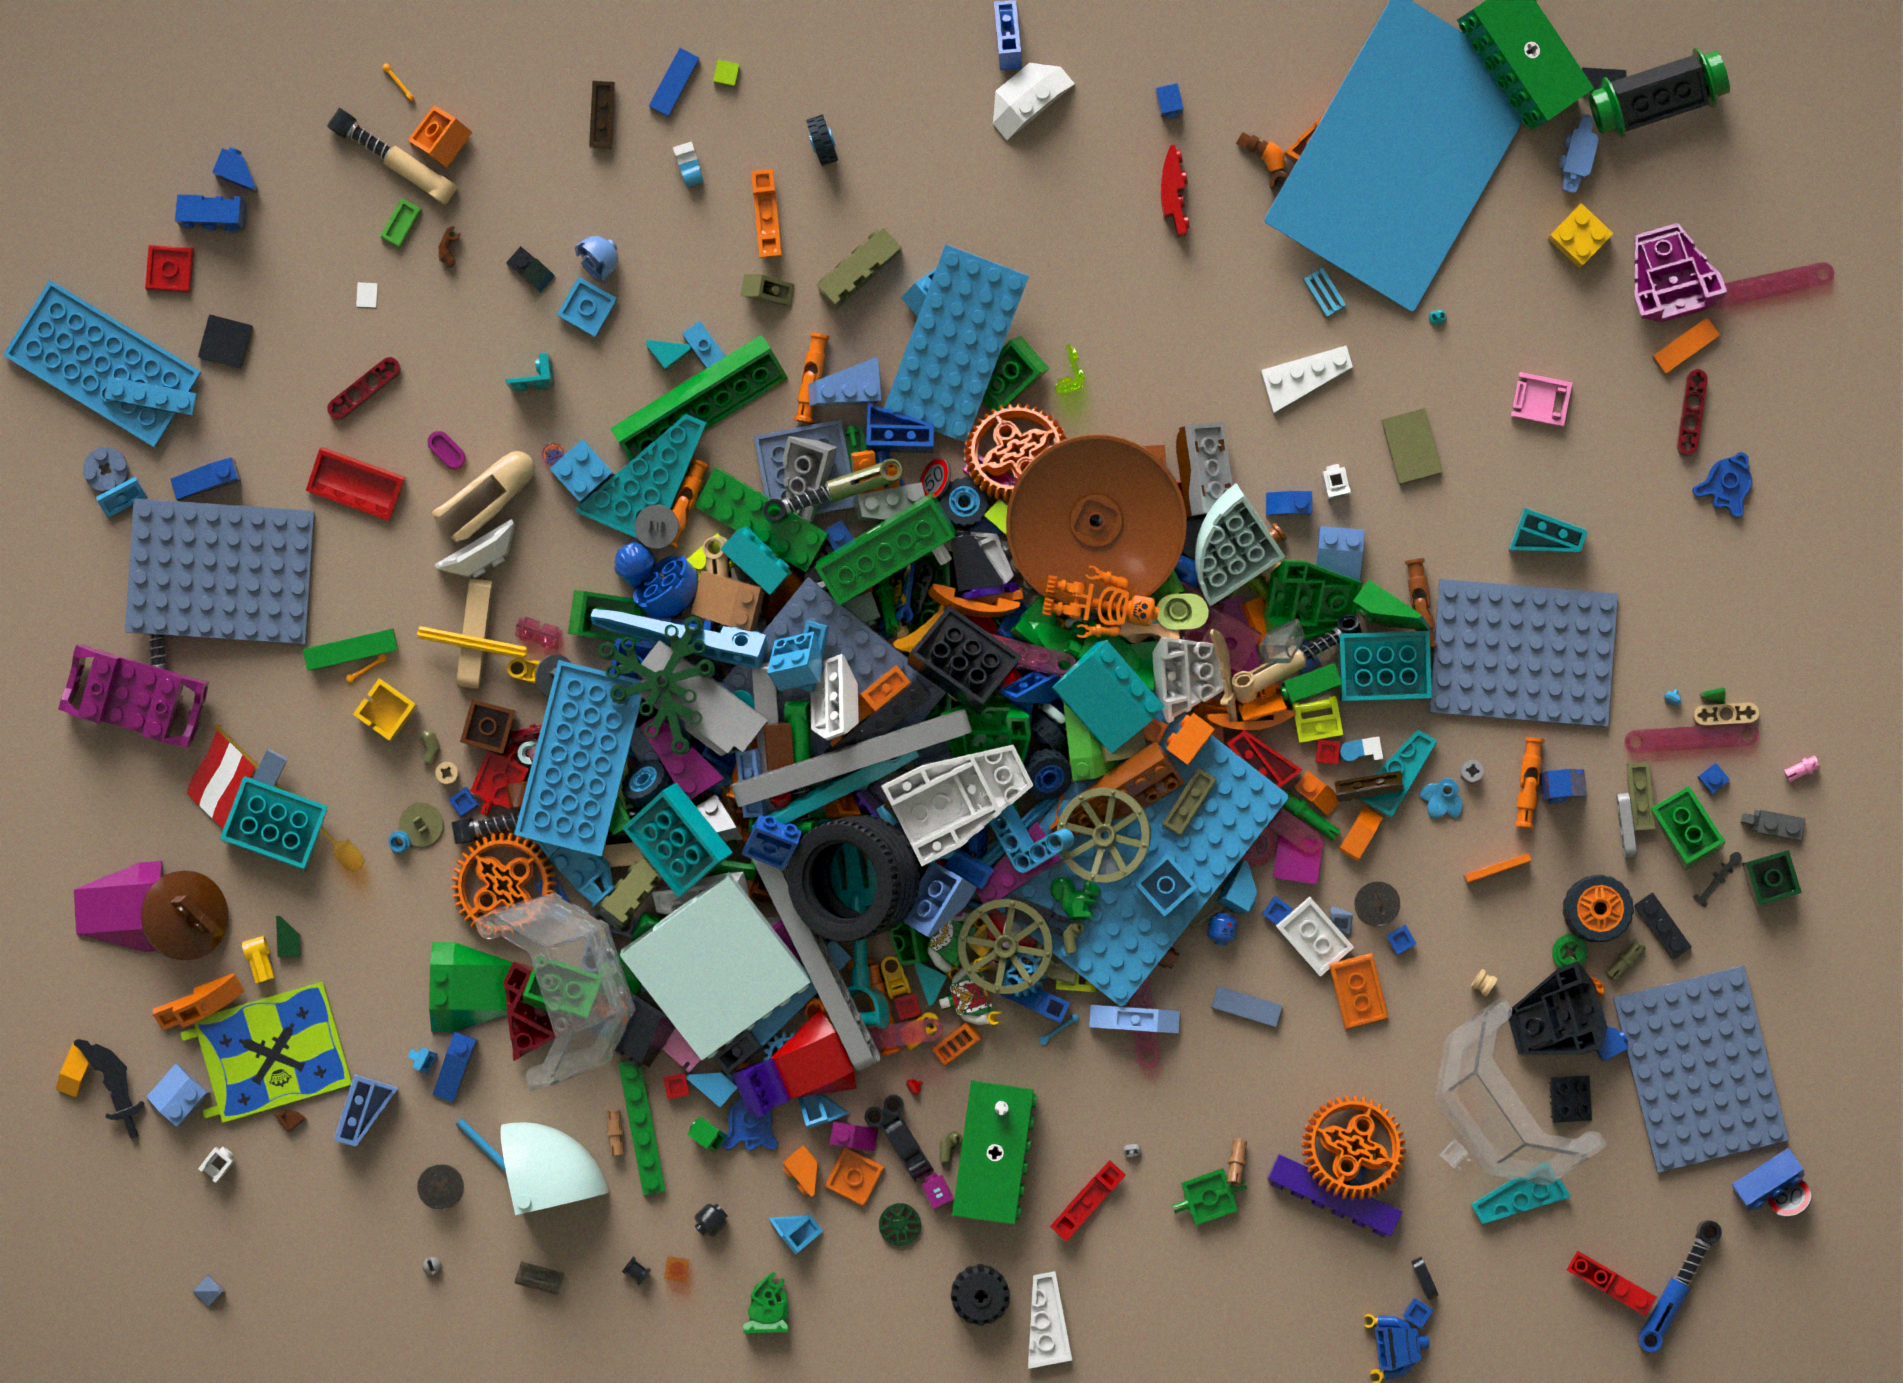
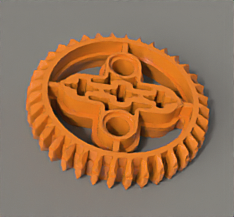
M1019 402L1016 408H1012L1010 403L1008 404V409H1004L1000 405V411L998 412L992 408V415L985 413V420L978 418V426H972L973 432L968 433L969 440L965 442L967 448L964 449V454L966 455L964 459L967 464L966 469L970 472V478L975 479L974 484L976 486L980 485L982 492L987 490L989 497L995 493V499L997 500L1003 496L1004 501L1007 502L1014 486L999 484L985 474L1000 477L1012 471L1018 480L1022 470L1037 455L1047 449L1051 441H1054L1055 444L1067 439V436L1063 434V427H1058L1059 422L1057 420L1053 421L1051 414L1046 416L1044 409L1038 413L1037 406H1034L1031 410L1028 403L1024 408H1021ZM1010 420L1031 421L1045 428L1047 432L1040 429H1032L1021 434L1017 426L1010 422ZM996 426L993 431V438L997 447L986 454L983 464L980 465L978 461L979 444L984 435ZM1006 432L1011 433L1009 437L1001 436L1003 433Z
M500 833V840H497L495 834H491V842L488 841L487 837H483V845L479 841H475L477 849L474 850L473 847L468 846L471 854L468 855L464 852L461 854L466 858L465 862L457 860V864L462 865L461 870L454 868L453 871L459 873V877H452L451 880L458 881V886L453 885L451 889L458 890V894H453L452 898H460V901L454 905L455 907L463 906V909L458 913L460 915L467 913L468 915L464 918V921L468 922L472 918L474 921L470 927L474 928L479 924L478 932L480 933L484 928H487V936H490L492 930H494L495 938H499L500 931H503L504 938H508V931H511L513 937H517L516 930L519 929L520 933L524 935L525 930L523 927L527 926L530 931L533 930V926L530 923L533 921L536 925H539L540 921L537 917L546 918L542 910H551L550 907L546 906V903H554V899L548 897L549 894H556L555 890H550V886H556L557 882H550L549 877H555L556 874H548L547 870L552 869L553 865L545 866L544 863L549 858L548 856L540 858L544 852L542 849L537 853L534 851L538 846L537 844L528 847L530 839H526L522 844V837L517 836L516 841H513L512 833H509L508 840H505L504 833ZM496 847H513L525 852L530 858L518 857L504 866L496 857H482L481 854ZM474 860H477L476 874L484 883V886L475 894V908H472L467 900L465 880L471 864ZM483 862L488 865H494L492 870L495 876L490 873H484L486 868ZM533 863H536L541 872L543 890L537 907L534 911H531L532 897L523 886L533 877ZM519 864H523L526 867V874L522 877H518L515 874V868ZM499 868L502 872L509 871V874L512 878L508 876H502L497 869ZM488 877L495 884L493 885V889L495 892L489 890L491 887V882L487 879ZM513 879L519 881L516 887L520 891V894L513 888V886L515 885ZM499 880L509 882L507 884L509 891H506L504 889L499 890L501 886ZM486 894L491 895L493 898V903L489 907L483 906L481 901L482 897ZM497 894L505 895L510 900V903L505 899L499 900ZM513 895L517 898H524L522 901L524 908L514 906L516 901ZM504 905L512 914L518 916L526 914V918L513 924L500 925L484 920L478 913L491 914Z
M1345 1095L1342 1102L1339 1097H1336L1335 1104L1329 1100L1327 1107L1322 1104L1319 1107L1320 1111L1315 1110L1313 1113L1314 1117L1308 1119L1311 1125L1304 1127L1308 1133H1303L1302 1138L1307 1141H1303L1301 1147L1307 1149L1303 1150L1301 1154L1302 1156H1308L1303 1161L1304 1164H1311L1307 1172H1315L1312 1180L1319 1178L1318 1186L1321 1187L1323 1184H1326V1192L1331 1188L1334 1189L1333 1196H1337L1339 1192H1342V1199H1345L1347 1194H1349L1350 1200H1354L1357 1194L1359 1200H1363L1365 1194L1368 1198L1373 1196V1192L1379 1195L1381 1189L1384 1191L1388 1189L1387 1184L1392 1185L1395 1182L1393 1178H1398L1400 1175L1398 1171L1403 1169V1165L1400 1163L1404 1162L1406 1158L1400 1154L1406 1153V1148L1400 1146L1404 1145L1406 1140L1399 1139V1137L1404 1134V1131L1396 1130L1400 1127V1123L1393 1124L1392 1121L1395 1119V1116L1393 1115L1390 1118L1387 1116L1389 1109H1386L1384 1112L1381 1111V1103L1377 1107L1373 1106L1374 1099L1366 1103V1097L1363 1096L1359 1102L1357 1095H1354L1350 1101L1348 1095ZM1359 1110L1364 1112V1114L1352 1117L1347 1129L1335 1125L1327 1126L1324 1129L1320 1128L1328 1117L1339 1111ZM1370 1115L1376 1118L1389 1134L1392 1143L1391 1159L1382 1145L1372 1141L1375 1124ZM1357 1123L1364 1124L1367 1129L1366 1132L1358 1130ZM1331 1135L1335 1136V1142L1331 1141ZM1316 1136L1319 1137L1320 1144L1325 1150L1336 1155L1332 1170L1337 1180L1327 1174L1318 1161L1315 1150ZM1352 1144L1356 1145V1151H1352ZM1372 1153H1376L1377 1160L1372 1159ZM1341 1164H1348L1351 1171L1344 1172L1341 1169ZM1361 1166L1372 1170H1378L1384 1166L1388 1167L1381 1177L1369 1184L1361 1186L1344 1184V1181H1351L1357 1176Z

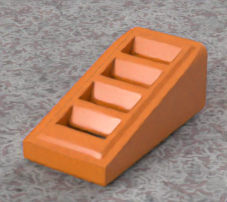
M964 1022L935 1045L932 1051L943 1065L947 1066L977 1043L982 1036L972 1023ZM964 1029L971 1036L972 1040H970L967 1037V1035L963 1032ZM956 1035H959L964 1041V1046L956 1038ZM951 1040L958 1049L957 1052H955L948 1041ZM943 1045L951 1054L949 1058L941 1049Z

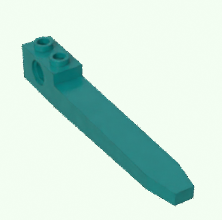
M913 751L841 774L768 816L774 817L777 822L786 824L886 776L918 758L919 755L917 751Z

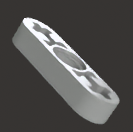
M1628 793L1616 794L1623 855L1625 859L1637 857L1630 797Z

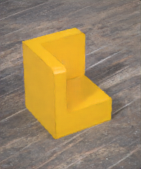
M985 924L972 936L991 940L987 938V926ZM968 944L980 957L985 956L992 948Z

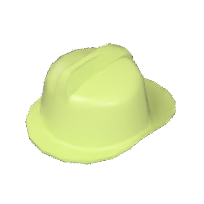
M1171 594L1162 598L1157 605L1159 607L1157 620L1167 629H1195L1205 624L1208 619L1209 609L1207 603L1196 594Z

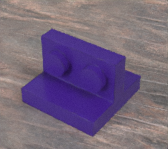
M774 1059L738 1069L732 1073L748 1113H754L756 1118L764 1116L772 1107L790 1101L789 1094Z

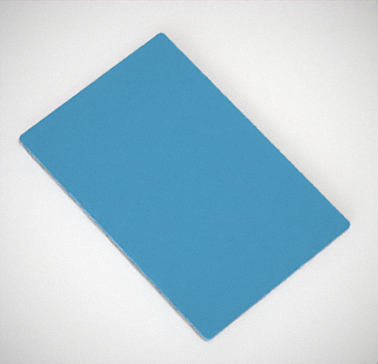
M1390 0L1265 216L1264 222L1408 311H1414L1522 123L1521 116L1510 105L1508 96L1504 90L1498 87L1496 78L1486 69L1483 59L1479 53L1474 51L1467 35L1412 0Z
M1162 710L1155 717V719L1168 725L1159 745L1167 753L1185 784L1144 808L1150 823L1151 842L1143 863L1131 875L1119 881L1109 883L1091 881L1101 890L1098 897L1092 898L1097 900L1098 905L1089 906V912L1093 914V920L1069 919L1068 923H1062L1051 917L1048 923L1049 926L1057 927L1062 931H1065L1069 924L1074 921L1081 922L1084 925V931L1075 940L1077 952L1066 954L1063 935L1060 936L1050 932L1053 942L1052 953L1119 1006L1126 1005L1288 800L1287 793L1213 735L1189 766L1167 751L1168 744H1166V741L1173 732L1177 734L1182 727L1179 724L1186 716L1185 713L1176 716L1175 720L1170 723L1166 721ZM1145 740L1146 747L1152 744L1151 742ZM1127 759L1118 760V765ZM1199 767L1217 780L1183 834L1179 836L1162 825V823ZM1102 776L1086 779L1085 783L1073 781L1072 783H1076V785L1070 784L1066 792L1063 793L1066 800H1062L1057 816L1059 817L1072 799L1083 793ZM1059 799L1039 823L1047 836L1051 834L1049 826L1057 819L1055 815ZM1129 815L1112 821V826L1116 825ZM1139 819L1118 831L1117 835L1141 841L1142 832ZM1107 831L1103 833V838L1106 840L1109 837ZM1083 833L1074 836V843L1068 848L1069 852L1092 840L1093 836ZM1115 841L1114 844L1124 863L1128 866L1137 855L1139 847ZM1099 845L1092 847L1073 859L1082 868L1091 872ZM1108 847L1105 850L1099 875L1120 871ZM1168 853L1198 888L1164 917L1134 883ZM1063 859L1052 866H1059L1063 862ZM1064 862L1060 867H1049L1002 899H1009L1010 895L1013 894L1069 918L1062 908L1061 901H1055L1054 897L1051 896L1050 885L1056 878L1068 877L1073 881L1075 891H1081L1084 889L1085 879L1075 874ZM1000 907L997 909L1004 913L1006 907ZM1015 919L1013 921L1023 930L1029 926ZM1037 928L1030 933L1032 937L1044 945V938L1040 929Z

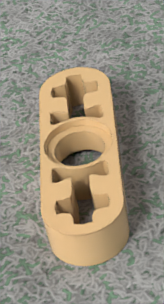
M1753 703L1702 705L1693 712L1695 723L1701 726L1751 723L1759 716V709ZM1735 707H1739L1738 712L1745 711L1746 707H1749L1751 711H1754V715H1751L1750 719H1747L1746 715H1739V720H1736L1737 712ZM1712 708H1716L1715 717L1717 722L1713 721L1714 717L1706 718L1705 722H1703L1702 718H1698V714L1702 712V709H1705V713H1714ZM1723 708H1729L1732 712V717L1728 721L1720 717V711Z

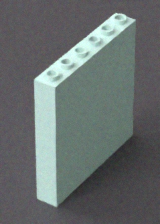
M730 872L723 875L621 949L620 957L701 1060L706 1057L710 1059L719 1052L718 1048L724 1044L726 1046L737 1038L736 1035L742 1031L751 1030L757 1020L760 1018L764 1020L769 1017L775 1007L778 1005L782 1007L787 1004L793 994L796 992L798 994L802 993L809 987L810 983L809 974Z

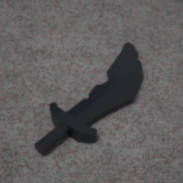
M76 1039L73 1044L82 1052L94 1070H99L103 1073V1084L108 1091H111L110 1096L116 1112L112 1114L106 1113L105 1118L117 1121L123 1119L130 1139L138 1137L139 1134L132 1115L141 1110L144 1102L140 1100L136 1105L132 1106L128 1094L127 1066L112 1050L97 1043L90 1045L86 1040Z

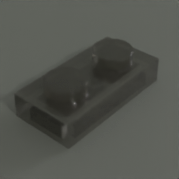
M521 1261L515 1278V1284L558 1295L564 1273Z

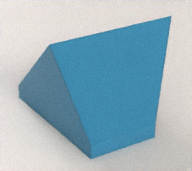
M824 1094L798 1098L807 1129L850 1114V1112Z
M810 1214L805 1216L769 1218L794 1254H797L823 1232Z

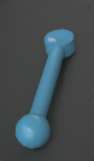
M1072 1014L1069 1020L1051 1033L1041 1036L1039 1042L1042 1045L1047 1044L1051 1037L1072 1022H1078L1079 1016Z

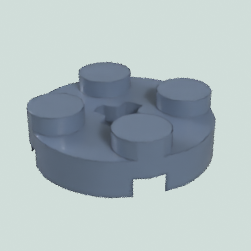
M110 447L96 448L86 457L83 465V476L87 483L101 492H107L126 482L129 474L124 455ZM107 463L110 464L109 469L112 470L111 473L102 475L101 466H105Z

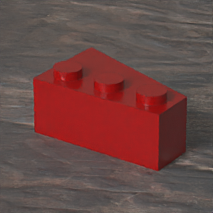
M1245 730L1226 743L1230 750L1279 788L1302 771L1301 768Z

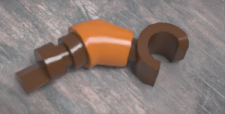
M1242 132L1236 144L1252 153L1256 151V155L1262 157L1261 160L1265 162L1269 172L1273 173L1269 181L1270 188L1276 187L1275 183L1279 178L1287 179L1289 174L1283 170L1286 167L1282 149L1272 141L1268 143L1263 140L1261 142L1259 137L1255 135L1249 136Z

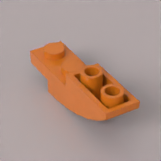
M235 973L195 987L191 995L154 1008L152 1015L162 1030L179 1024L184 1028L225 1007L244 992V988Z

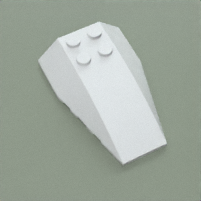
M1014 745L922 765L882 785V788L921 866L963 846L973 835L981 831L987 823L1001 814L1007 806L1011 805L1033 786V783Z

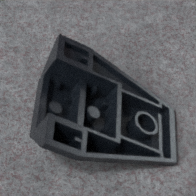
M1579 962L1558 968L1507 1011L1519 1055H1584L1603 1047L1607 1024L1595 983Z

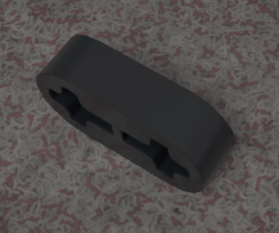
M1419 1257L1412 1260V1266L1427 1299L1430 1300L1439 1296L1423 1258Z

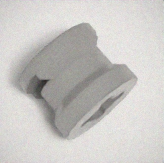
M1477 760L1466 761L1460 768L1462 779L1470 783L1480 780L1484 773V767Z

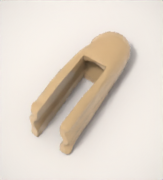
M521 451L510 452L490 466L459 493L440 507L434 509L432 512L433 517L437 520L488 477H491L504 494L451 536V539L457 543L470 538L472 534L476 533L499 513L515 494L518 495L522 488L532 479L535 471L533 459Z

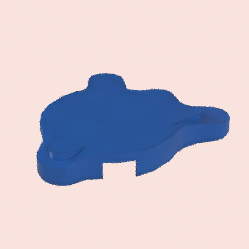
M1740 452L1733 457L1716 462L1709 470L1706 480L1693 487L1692 492L1694 496L1713 495L1714 500L1712 504L1715 508H1728L1734 518L1741 517L1744 514L1743 500L1752 486L1748 456Z
M742 1097L735 1102L729 1111V1132L722 1143V1147L730 1150L740 1141H744L746 1149L749 1151L760 1145L765 1146L769 1150L776 1149L778 1141L772 1133L773 1116L771 1109L764 1116L756 1118L754 1113H748Z

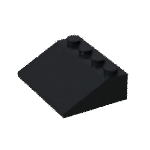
M949 605L911 650L907 665L980 716L997 695L1022 659V656Z

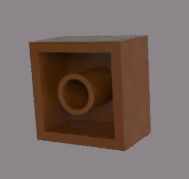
M472 699L460 742L506 755L517 711Z

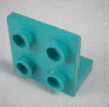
M548 352L539 353V359L535 360L536 371L539 373V376L505 379L506 385L510 389H514V392L527 391V387L533 386L537 390L548 389L549 385L554 384L551 356Z

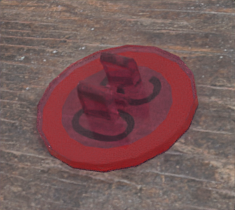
M1266 826L1240 861L1245 860L1249 866L1254 867L1262 866L1271 860L1275 854L1277 842L1276 836L1269 827Z

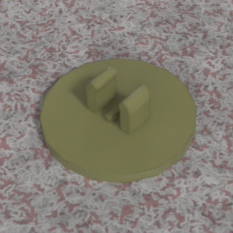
M415 803L408 806L402 812L399 819V830L408 834L411 845L426 847L433 844L440 837L443 831V819L440 812L434 806L427 803Z

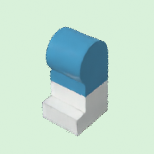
M692 141L673 147L687 188L703 183L701 169Z
M1373 737L1344 743L1339 750L1340 758L1343 761L1352 762L1358 757L1372 755L1373 761L1381 760L1383 755L1380 738Z

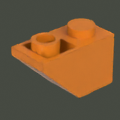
M803 1145L783 1161L785 1166L782 1169L790 1178L794 1176L799 1182L797 1187L804 1196L809 1194L812 1197L816 1190L818 1161L807 1147Z

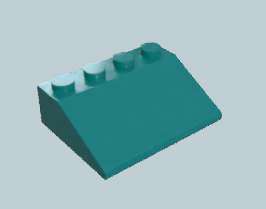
M1430 631L1340 634L1339 676L1342 681L1340 686V702L1431 699Z
M1107 640L1096 642L1052 687L1085 727L1111 754L1150 723L1165 707Z
M244 776L220 840L231 846L307 872L315 852L328 806Z
M677 783L659 793L622 828L678 898L733 853Z

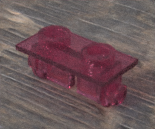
M526 616L525 618L520 617L518 624H516L515 636L523 641L539 643L545 648L558 649L559 639H561L563 633L562 630H559V627L544 623L541 630L538 629L540 621Z

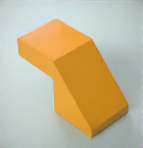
M72 1044L60 1071L56 1090L77 1097L81 1089L83 1077L91 1065L74 1044Z

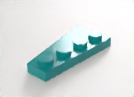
M1417 730L1374 774L1401 770L1404 791L1394 794L1377 795L1370 798H1359V800L1393 818L1438 741Z
M1546 1158L1470 1205L1480 1222L1485 1224L1570 1198L1571 1196L1549 1159Z

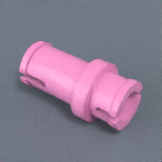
M1815 755L1809 759L1804 758L1801 760L1802 762L1784 770L1790 783L1806 774L1811 775L1814 770L1821 768L1819 763H1817L1818 760Z

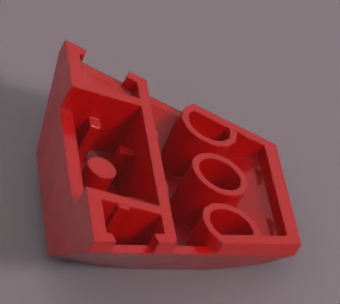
M818 1009L814 1013L815 1015L806 1024H803L800 1030L770 1058V1060L774 1059L790 1099L856 1089L854 1069L836 1030L821 1009Z

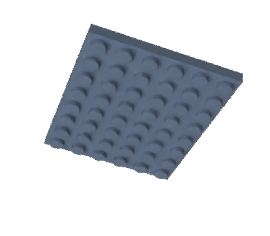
M134 499L125 633L305 644L314 511Z
M809 577L761 633L766 635L768 649L762 662L764 663L770 662L774 640L803 634L806 621L810 620L830 626L822 663L826 659L843 654L858 684V695L896 664L910 681L918 676L931 692V697L886 734L921 723L946 693L908 666V657L894 648L892 644L842 604L838 606L834 598ZM735 665L723 682L734 691L746 690L754 699L752 668ZM796 687L782 691L777 689L780 723H788L784 717L786 701H811L810 691ZM810 722L811 753L818 756L831 745L830 742L832 740H826L811 730ZM870 784L863 786L857 790L863 793Z
M1439 579L1434 639L1437 647H1434L1432 698L1430 699L1429 713L1608 727L1618 593Z
M1744 966L1613 998L1620 1029L1628 1040L1625 1043L1628 1047L1626 1052L1658 1173L1789 1140Z

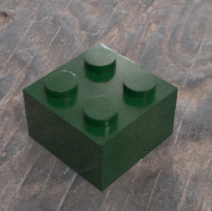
M1789 850L1742 863L1755 906L1802 893Z

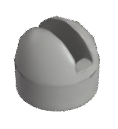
M428 1257L423 1262V1270L429 1275H434L441 1269V1262L436 1257ZM430 1260L432 1261L435 1270L433 1272H431L430 1266L428 1264V1261Z

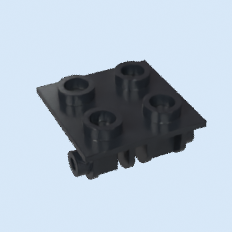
M1590 1076L1551 1077V1082H1549L1551 1095H1549V1098L1552 1099V1102H1550V1105H1552V1116L1550 1118H1553V1123L1591 1121Z

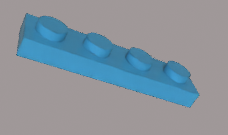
M109 377L105 399L193 416L197 394Z

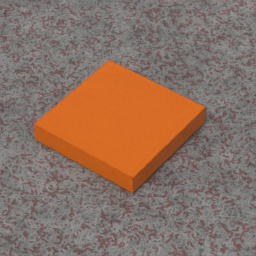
M844 1147L824 1187L864 1207L884 1166Z

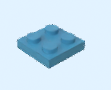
M578 277L557 316L596 338L618 299Z

